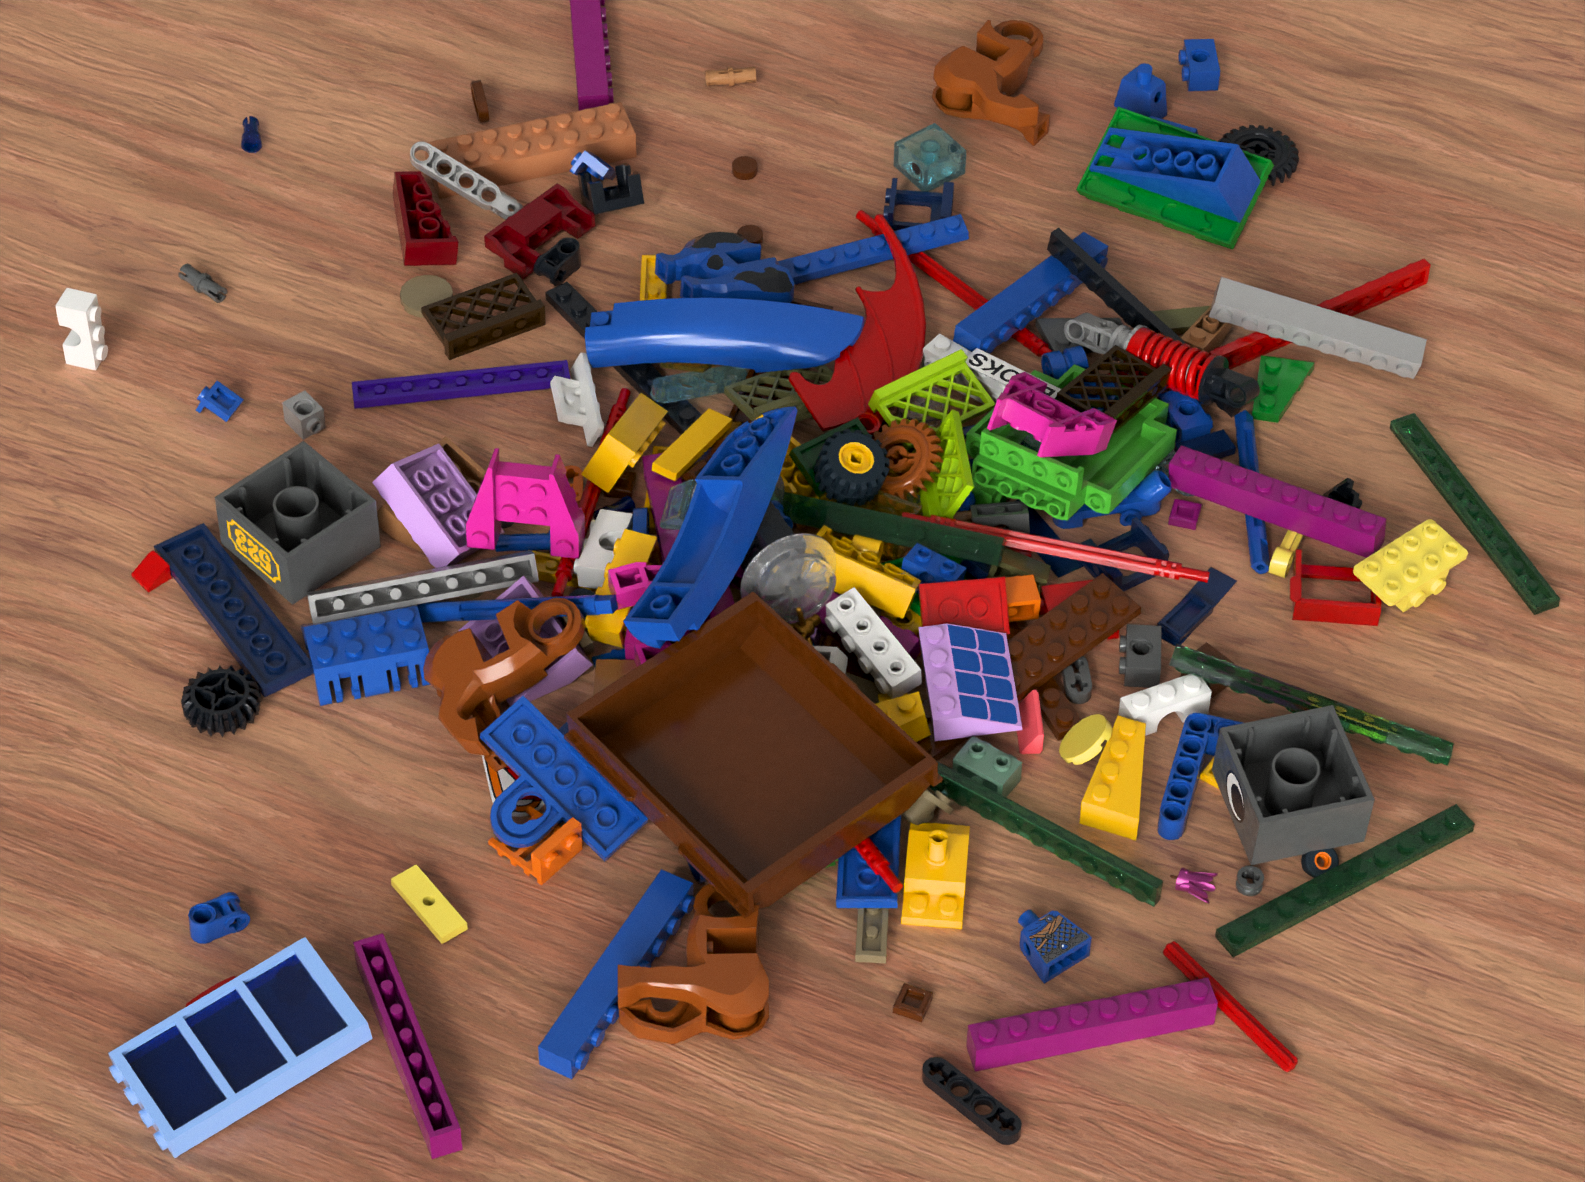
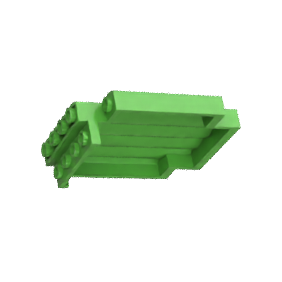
M1074 364L1059 379L1036 370L1030 374L1062 389L1086 369ZM1121 384V386L1124 388H1130L1128 386ZM1155 398L1111 436L1106 450L1094 455L1039 457L1037 454L1042 442L1035 440L1031 433L1025 430H1017L1011 427L1010 423L991 431L987 429L994 410L993 408L967 432L966 449L967 454L974 458L972 479L982 487L996 489L1008 498L1020 499L1030 508L1044 510L1055 519L1069 520L1084 504L1095 512L1110 514L1174 449L1177 429L1165 425L1169 404Z

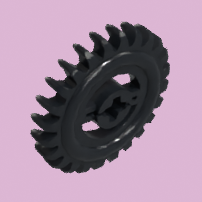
M1249 125V128L1240 126L1239 130L1232 129L1230 133H1225L1223 138L1218 140V142L1238 144L1241 150L1271 160L1274 167L1270 175H1268V179L1271 181L1272 186L1275 185L1276 177L1280 179V183H1283L1285 174L1290 179L1292 173L1296 172L1299 163V151L1295 148L1296 144L1290 141V137L1287 135L1282 136L1281 131L1277 130L1274 132L1272 127L1264 129L1263 125H1259L1258 128H1255L1254 125Z

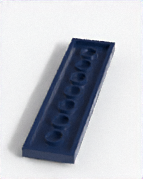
M204 523L154 545L155 552L169 564L173 578L246 674H251L264 697L314 674L311 660Z

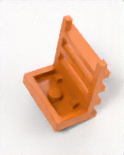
M530 805L525 808V812L532 816L527 821L538 819L543 815ZM572 817L562 827L557 825L535 845L519 848L515 852L511 850L513 847L503 842L500 843L493 837L488 840V844L497 850L499 856H506L511 860L512 865L520 866L524 869L526 875H533L537 878V883L543 885L583 849L582 826L579 821ZM531 853V859L528 862L524 860Z

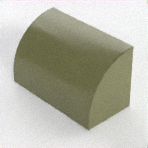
M998 545L986 578L1034 575L1040 595L1041 586H1045L1048 581L1051 566Z

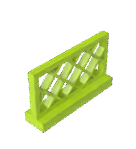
M962 349L874 390L868 403L874 413L879 411L889 427H891L892 421L897 420L900 424L902 419L907 418L908 410L923 414L921 422L926 421V416L940 419L941 426L948 415V405L963 409L960 416L961 424L992 410L996 404L966 364L968 357ZM963 373L968 380V386L954 383V376ZM939 385L948 388L946 397L931 393L932 387ZM951 390L966 393L965 401L951 399ZM914 395L926 398L925 406L921 407L910 404V398ZM970 395L980 397L984 405L979 407L969 404ZM930 400L943 403V413L928 409ZM895 406L904 409L903 417L893 416L887 408ZM929 426V428H933V429L935 430V432H936V431L938 430V428H939V427L935 428V427ZM901 443L907 451L914 448L911 443Z
M952 409L936 431V436L941 440V443L937 445L941 446L944 450L943 453H936L943 459V463H934L940 470V473L930 472V476L934 479L935 483L924 481L927 492L918 487L923 516L931 517L932 514L954 519L953 516L974 488L959 411Z

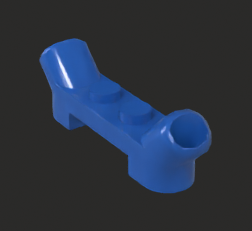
M1154 470L1110 514L1123 513L1131 509L1138 510L1141 513V517L1156 514L1161 509V500L1172 490L1171 481L1164 472ZM1084 504L1069 520H1059L1053 517V522L1059 528L1071 529L1083 527V519L1110 514L1095 512Z

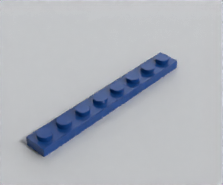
M961 214L894 231L907 255L969 239V232ZM884 234L781 260L778 263L780 266L789 269L794 283L798 284L891 260L893 256Z

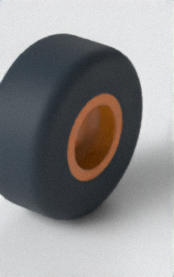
M1333 848L1316 850L1303 854L1301 864L1303 870L1308 875L1317 879H1327L1336 873L1339 866V858ZM1317 857H1321L1324 860L1322 867L1317 864Z

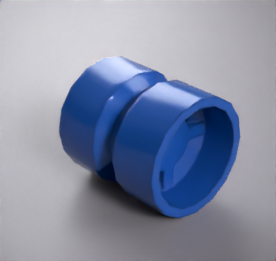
M1081 346L1066 348L1063 353L1059 350L1044 353L1041 358L1043 374L1055 379H1059L1074 364L1085 369L1089 367L1086 353Z

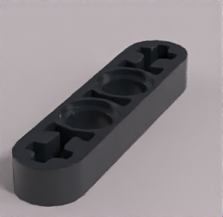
M932 1057L924 1062L922 1080L929 1089L1000 1144L1011 1145L1019 1140L1022 1123L1016 1114L947 1060L940 1057ZM961 1086L968 1090V1094L959 1097L955 1096L951 1090L954 1087ZM979 1105H987L992 1109V1112L988 1115H980L975 1111V1108ZM1003 1126L1004 1128H1008L1009 1126L1013 1127V1130L1011 1131L1009 1129H1006L1005 1131H1002L1001 1127Z

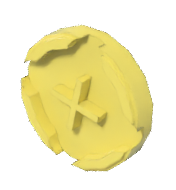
M1100 714L1090 715L1079 721L1064 736L1059 748L1061 757L1068 764L1072 762L1074 765L1083 764L1094 758L1101 752L1103 741L1106 740L1108 742L1111 738V723Z

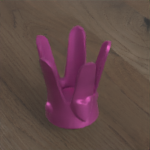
M1182 867L1178 876L1170 875V877L1177 879L1175 890L1188 892L1209 904L1208 894L1205 891L1212 892L1215 890V886L1207 882H1211L1218 873L1193 872Z

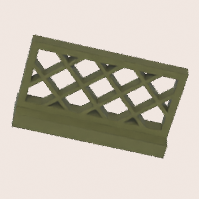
M824 364L815 367L818 372L804 370V368L766 372L725 386L724 394L751 421L761 416L762 413L774 409L796 407V423L810 418L812 415L789 382V379L781 377L789 376L792 372H798L806 379L815 380L813 384L822 385L819 382L828 383L832 378L833 371ZM763 383H766V384H772L773 387H772V388H769V387H763V386H758V385L763 384ZM778 386H784V387L792 388V390H791V391H787V390H781V389H777V388H778ZM740 391L749 392L750 395H749V396L741 395V394H737V392H740ZM755 394L767 395L769 398L764 399L754 396ZM774 397H779V398H781V399H778V400H773ZM756 405L758 407H755L753 410L750 406Z

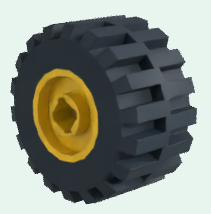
M845 429L842 434L839 431L834 433L832 438L829 437L826 440L814 466V472L816 473L814 479L815 483L820 482L819 490L821 492L825 491L827 493L826 497L829 500L832 498L836 499V503L842 505L844 502L847 503L848 507H854L855 503L862 506L865 505L866 501H872L875 495L879 493L889 472L890 460L886 458L888 454L886 449L880 448L882 443L878 439L876 441L871 439L873 435L869 433L863 435L861 430H855L852 433L850 429Z

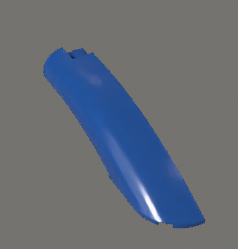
M671 298L614 303L613 310L592 312L590 327H585V346L592 368L672 362L732 366L753 369L756 373L821 366L839 358L841 351L849 345L853 346L863 330L865 319L863 316L830 309L765 300Z
M796 407L778 408L762 413L763 417L751 423L746 421L725 438L695 478L697 485L691 503L670 552L652 583L623 620L629 632L640 642L660 649L666 641H680L687 630H699L726 591L743 562L770 503L791 439L797 415Z

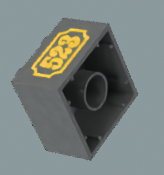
M302 441L215 497L221 544L292 605L306 597L307 592L315 591L381 547L376 500L305 441Z

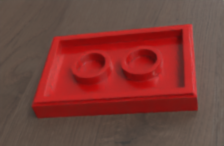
M1005 577L918 584L922 627L948 623L1006 633V635L1010 634Z

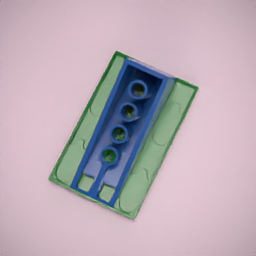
M1118 107L1076 190L1087 199L1118 208L1119 211L1161 223L1165 227L1193 235L1197 239L1234 249L1237 239L1257 202L1258 196L1274 164L1269 159L1241 150L1238 144L1218 142Z

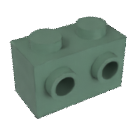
M972 736L953 757L952 777L1000 803L1006 799L1021 781V761L975 736Z

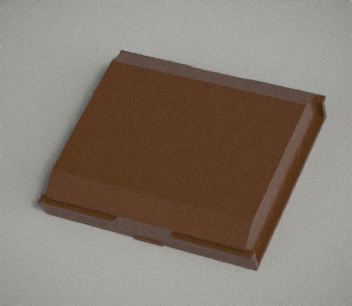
M754 591L702 624L699 630H693L680 641H676L566 713L569 732L564 734V739L627 801H632L678 847V852L744 918L754 912L755 905H759V909H762L781 899L910 809L930 785L934 787L943 781V777L938 773V762L861 692L858 686L834 663H830Z

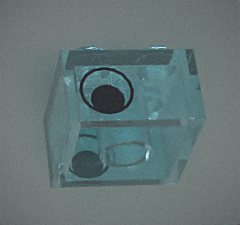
M933 123L894 143L893 166L922 192H929L943 185L944 182H949L965 174L966 150L936 123Z

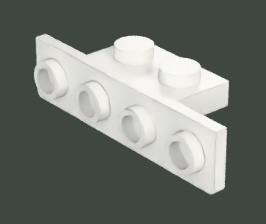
M581 352L570 369L572 379L554 376L550 385L558 421L582 426L587 446L593 447L597 438L603 434L604 422L600 415V404L597 402L595 384L591 375V365L588 362L587 354Z

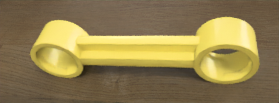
M1291 530L1287 531L1280 547L1277 546L1269 566L1270 574L1282 578L1287 577L1295 551L1304 535Z

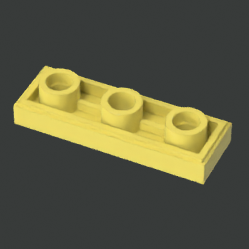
M417 865L391 878V885L441 944L468 930L467 922Z

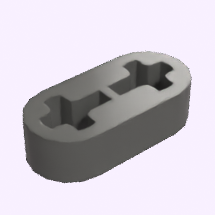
M1082 656L1061 671L1065 695L1074 704H1084L1091 698L1092 680L1087 659ZM1072 666H1076L1078 673H1074ZM1075 684L1080 685L1081 692L1077 691Z

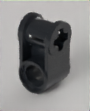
M568 237L559 240L556 245L540 255L536 260L533 268L534 273L550 279V283L554 286L561 285L566 278L581 267L579 242L574 238Z

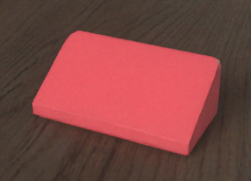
M1032 690L1018 704L1022 722V730L1017 731L1020 754H1040L1043 750L1044 731L1039 693L1037 690Z

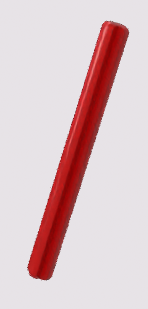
M1173 941L1165 946L1163 955L1190 981L1209 978L1218 1002L1217 1007L1284 1072H1289L1296 1067L1298 1058L1177 942Z

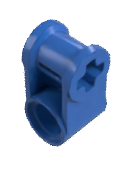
M228 892L193 906L188 914L191 938L197 943L206 944L246 928L250 923V916L240 907L238 895L234 892Z

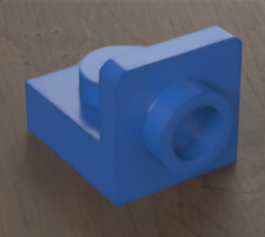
M216 381L211 388L206 386L199 394L197 400L200 401V404L196 411L201 413L206 407L227 422L244 399L219 381Z

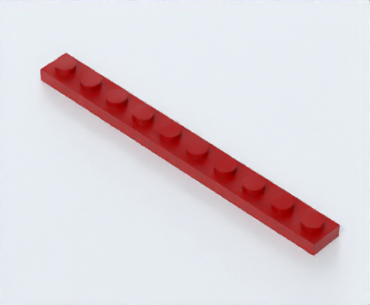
M1425 258L1415 263H1410L1401 269L1389 272L1385 276L1369 281L1353 290L1346 291L1330 300H1325L1316 306L1349 316L1357 315L1427 284L1431 264ZM1254 332L1224 346L1215 348L1209 352V355L1214 354L1226 357L1229 362V369L1231 370L1293 342Z

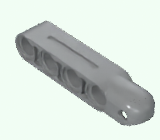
M420 141L411 147L410 162L416 169L480 208L490 210L505 220L523 208L518 200L500 190L496 184L429 143ZM419 150H424L428 153L429 157L425 161H419L415 158L414 154ZM440 164H447L450 166L451 172L446 175L440 174L437 171V167ZM468 177L473 181V186L463 188L459 184V180ZM485 191H491L495 194L496 199L492 202H487L482 199L481 194Z

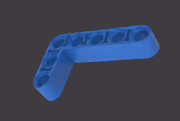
M1192 713L1187 716L1160 806L1157 831L1162 838L1176 840L1182 837L1205 755L1215 756L1220 728L1242 724L1243 722L1203 713Z

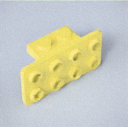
M1428 519L1356 564L1353 568V574L1388 606L1396 604L1404 613L1413 606L1415 608L1420 606L1431 594H1439L1446 586L1445 580L1449 570L1467 558L1468 552L1434 520Z

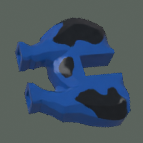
M706 233L690 240L675 255L656 254L655 274L665 284H672L675 281L681 280V298H736L791 303L794 298L795 283L789 269L780 266L775 257L760 260L761 245L750 243L738 233Z

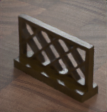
M517 273L421 307L422 315L443 344L445 354L449 360L546 325L544 304L541 300L534 298ZM514 283L518 287L516 292L503 290L504 287ZM491 294L494 295V298L490 301L481 299L480 296ZM505 297L512 299L510 305L498 303L499 298ZM517 301L529 303L521 307L515 306ZM462 302L470 304L468 310L458 308L456 305ZM475 306L486 307L488 310L486 314L475 312ZM494 309L504 311V313L496 316L491 315ZM441 311L446 312V315L443 319L434 317L432 313ZM452 314L464 317L462 323L449 319ZM470 318L481 320L472 325L467 324ZM445 327L458 329L447 334L444 333Z
M1115 345L1057 393L1056 400L1081 413L1092 409L1091 407L1104 408V414L1117 420L1112 432L1113 435L1166 390L1172 368L1165 364L1155 368ZM1116 356L1125 361V363L1113 362L1112 358ZM1098 370H1110L1111 375L1099 374ZM1117 371H1128L1129 375H1118ZM1135 371H1142L1148 376L1136 375ZM1083 382H1095L1097 387L1084 386ZM1102 383H1114L1115 387H1103ZM1121 383H1132L1133 388H1124L1121 386ZM1069 394H1081L1082 399H1074ZM1088 395H1099L1100 399H1088ZM1106 395H1117L1119 400H1107Z

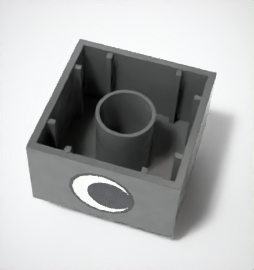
M1333 705L1220 728L1212 772L1250 865L1365 841L1375 799Z

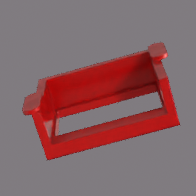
M1296 549L1292 568L1293 577L1290 579V600L1293 601L1292 620L1378 626L1381 613V599L1371 590L1370 603L1301 598V578L1362 581L1353 574V568L1301 564L1302 550Z

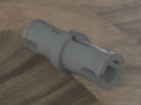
M188 263L180 268V271L186 275L179 272V278L191 284L196 292L204 293L216 303H220L226 298L220 292L227 294V289L213 281L209 274L201 273Z

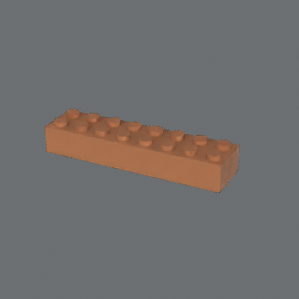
M621 102L427 142L497 186L569 172L573 167L571 165L573 158L579 152L583 153L584 150L596 154L606 163L636 157V133ZM425 151V159L427 160L429 155ZM440 164L437 167V171L440 174L446 175L451 172V168L447 164ZM464 177L459 180V184L463 188H470L473 186V181L468 177ZM431 178L439 199L459 195Z

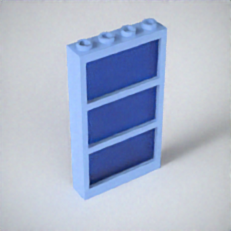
M306 937L109 1052L108 1054L113 1065L108 1068L118 1084L123 1081L126 1085L123 1091L131 1105L134 1106L138 1103L142 1109L138 1113L147 1128L153 1126L156 1130L153 1136L162 1151L168 1148L173 1157L176 1158L373 1038L366 1019Z

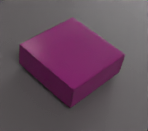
M1174 499L1168 525L1196 530L1202 504Z

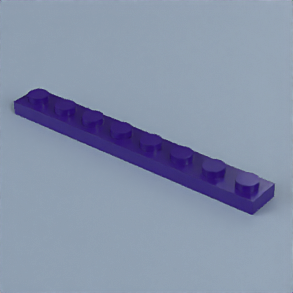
M562 360L352 382L354 409L551 389L550 382L554 376L570 379L568 361Z

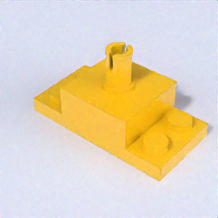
M928 822L919 825L910 823L901 924L962 929L970 826Z

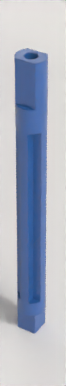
M1244 410L1234 416L1239 464L1241 467L1260 473L1253 416ZM1245 514L1251 568L1258 574L1267 573L1270 560L1265 521Z
M581 595L427 602L418 604L417 607L421 622L428 623L497 619L496 614L517 600L532 610L543 601L552 598H565L573 602L583 616L613 614L618 609L616 595ZM556 615L553 617H563L566 615Z

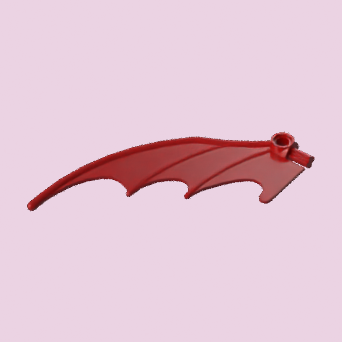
M877 214L874 217V221L884 234L894 259V284L886 291L862 290L860 286L856 287L855 290L865 309V324L856 343L853 346L849 345L840 352V357L835 359L833 375L828 383L822 385L810 383L798 372L790 373L788 378L822 431L837 428L858 417L868 433L873 435L872 439L875 438L873 433L879 431L884 420L879 411L874 413L868 405L874 390L920 369L926 337L924 300L917 275L907 252L882 214Z

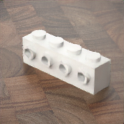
M938 334L923 348L922 368L960 349L966 355H969L971 351L942 334ZM970 368L996 404L1006 385ZM963 373L954 376V383L968 386V380ZM970 395L973 399L984 404L980 397Z
M855 587L826 604L825 622L832 632L837 631L841 636L845 649L849 653L854 652L858 657L861 669L866 674L870 672L875 679L878 690L883 695L887 693L891 699L897 698L922 684L921 668Z

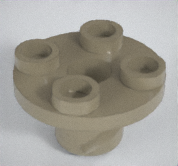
M926 789L902 816L908 822L915 825L927 823L933 819L934 810L937 806L951 815L954 810L951 805L954 801L938 790L933 794Z

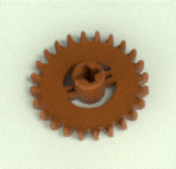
M904 418L900 424L897 420L891 422V427H888L886 424L883 425L881 433L878 431L873 433L875 437L873 440L876 441L878 439L882 443L880 448L886 449L888 453L886 458L890 460L889 468L897 477L887 476L874 499H880L883 503L887 504L889 498L893 504L897 505V498L899 496L901 500L908 503L907 493H910L914 498H918L916 493L917 487L927 492L924 481L935 483L934 479L930 476V472L940 473V470L934 463H943V459L936 454L944 452L942 447L937 445L941 443V440L936 436L933 428H929L925 422L920 423L917 419L909 421L907 418ZM911 443L916 449V453H910L903 446L895 445Z

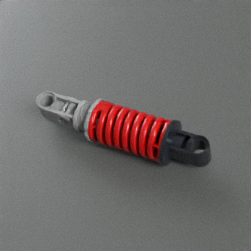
M1083 313L1067 321L1064 325V334L1070 342L1089 348L1093 352L1105 354L1117 345L1155 368L1162 364L1172 368L1166 388H1170L1185 396L1188 395L1192 399H1197L1203 405L1209 406L1216 400H1219L1232 407L1240 408L1259 396L1260 387L1258 382L1252 377L1230 370L1226 357L1214 354L1209 355L1204 350L1201 351L1199 348L1191 347L1189 344H1183L1179 340L1156 333L1147 326L1137 325L1131 330L1129 326L1124 324L1119 326L1112 321L1104 320L1090 313ZM1116 356L1112 358L1114 362L1120 361L1125 363V361ZM1135 371L1136 375L1148 376L1142 371Z

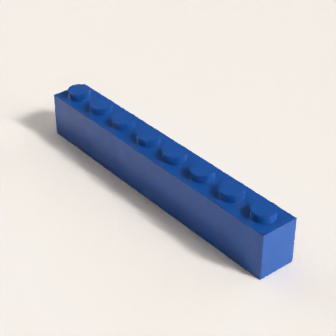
M1082 232L1073 239L1088 255L1105 268L1108 262V245L1085 232ZM1051 255L956 324L953 341L971 352L978 348L990 354L998 345L1008 341L1018 330H1023L1029 322L1039 318L1045 310L1055 306L1060 299L1067 294H1071L1083 282L1071 274L1067 267Z
M662 869L660 870L538 1046L539 1065L570 1079H573L578 1070L585 1068L591 1051L594 1047L600 1046L606 1029L610 1024H614L619 1017L618 964L650 968L655 957L662 955L670 935L674 936L681 925V919L685 913L689 914L693 909L695 897L692 882Z

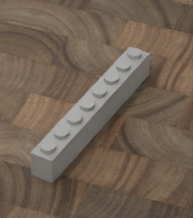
M1223 277L1220 278L1215 290L1209 313L1210 318L1217 319L1223 323L1237 325L1246 330L1260 332L1272 338H1280L1293 342L1298 346H1306L1325 354L1336 355L1351 362H1359L1369 365L1374 369H1382L1411 379L1415 378L1421 367L1427 339Z
M529 550L307 592L312 622L316 624L511 587L522 576L531 583L538 582L539 577L535 555Z

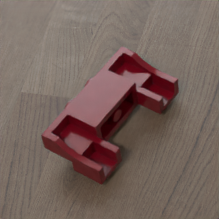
M557 183L484 235L485 248L504 259V267L517 273L520 278L524 279L534 272V264L541 255L535 249L561 230L579 239L595 227V214L579 204L566 188Z

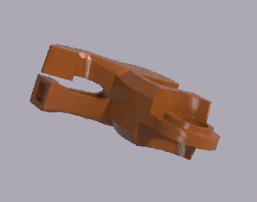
M987 20L977 32L976 51L961 46L942 57L935 66L933 79L938 86L933 89L932 99L936 106L945 114L954 117L988 120L1017 129L1030 144L1035 146L1049 132L1050 115L1039 112V105L1022 93L1016 97L1009 96L1015 93L1028 77V68L1033 59L1042 52V32L1035 25L1021 20L1004 21L994 28L991 25V20ZM1021 35L1027 37L1029 41L1010 39L1007 36Z
M552 598L543 601L532 610L517 600L498 612L496 617L509 649L495 655L493 658L470 628L444 636L433 645L426 656L423 667L424 679L436 688L437 695L441 698L438 719L467 752L484 755L485 761L495 772L508 765L480 739V733L503 714L499 704L531 688L548 675L544 669L559 656L566 655L573 650L583 638L586 627L584 616L573 602L565 598ZM556 615L568 616L567 625L561 633L552 638L540 637L541 627L545 621Z
M710 883L702 887L695 896L693 905L694 918L690 920L688 930L687 967L660 966L648 968L618 964L620 1024L639 1039L668 1044L682 1042L703 1032L735 1040L751 1036L762 1030L769 1020L768 1000L770 997L769 979L757 954L760 926L759 905H755L754 912L746 918L742 915L728 918L714 917L708 911L709 908L716 902L726 899ZM654 997L677 1000L679 1002L669 1012H661L653 1008L651 999H640Z

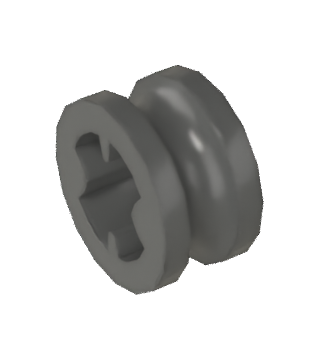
M1254 866L1242 867L1237 874L1236 889L1245 896L1258 895L1263 888V872ZM1248 878L1252 879V884L1247 883Z

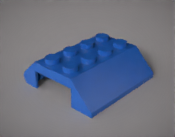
M417 605L316 624L301 625L305 647L309 652L320 706L332 704L329 681H332L336 703L343 702L344 695L339 679L350 677L351 693L354 699L361 698L358 676L360 675L365 697L390 693L386 670L390 672L393 691H400L401 682L397 672L399 667L407 666L408 681L411 688L418 687L415 665H418L422 686L431 685L424 679L423 667L426 656L429 653V647Z

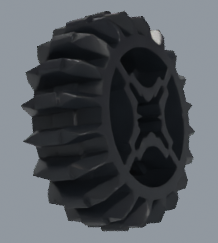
M219 665L217 670H211L208 667L205 674L197 672L196 679L190 678L188 686L184 687L181 699L184 717L189 721L191 727H197L200 733L208 731L210 736L217 732L223 737L225 732L229 731L235 735L237 728L245 730L247 723H254L255 716L259 715L261 706V694L257 682L254 681L251 674L245 675L243 669L235 671L232 665L228 669H223Z

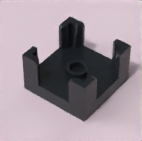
M628 163L618 164L615 166L618 185L603 188V184L600 181L592 182L591 174L588 171L577 173L582 203L594 214L644 204L640 173L636 171L631 174V168Z

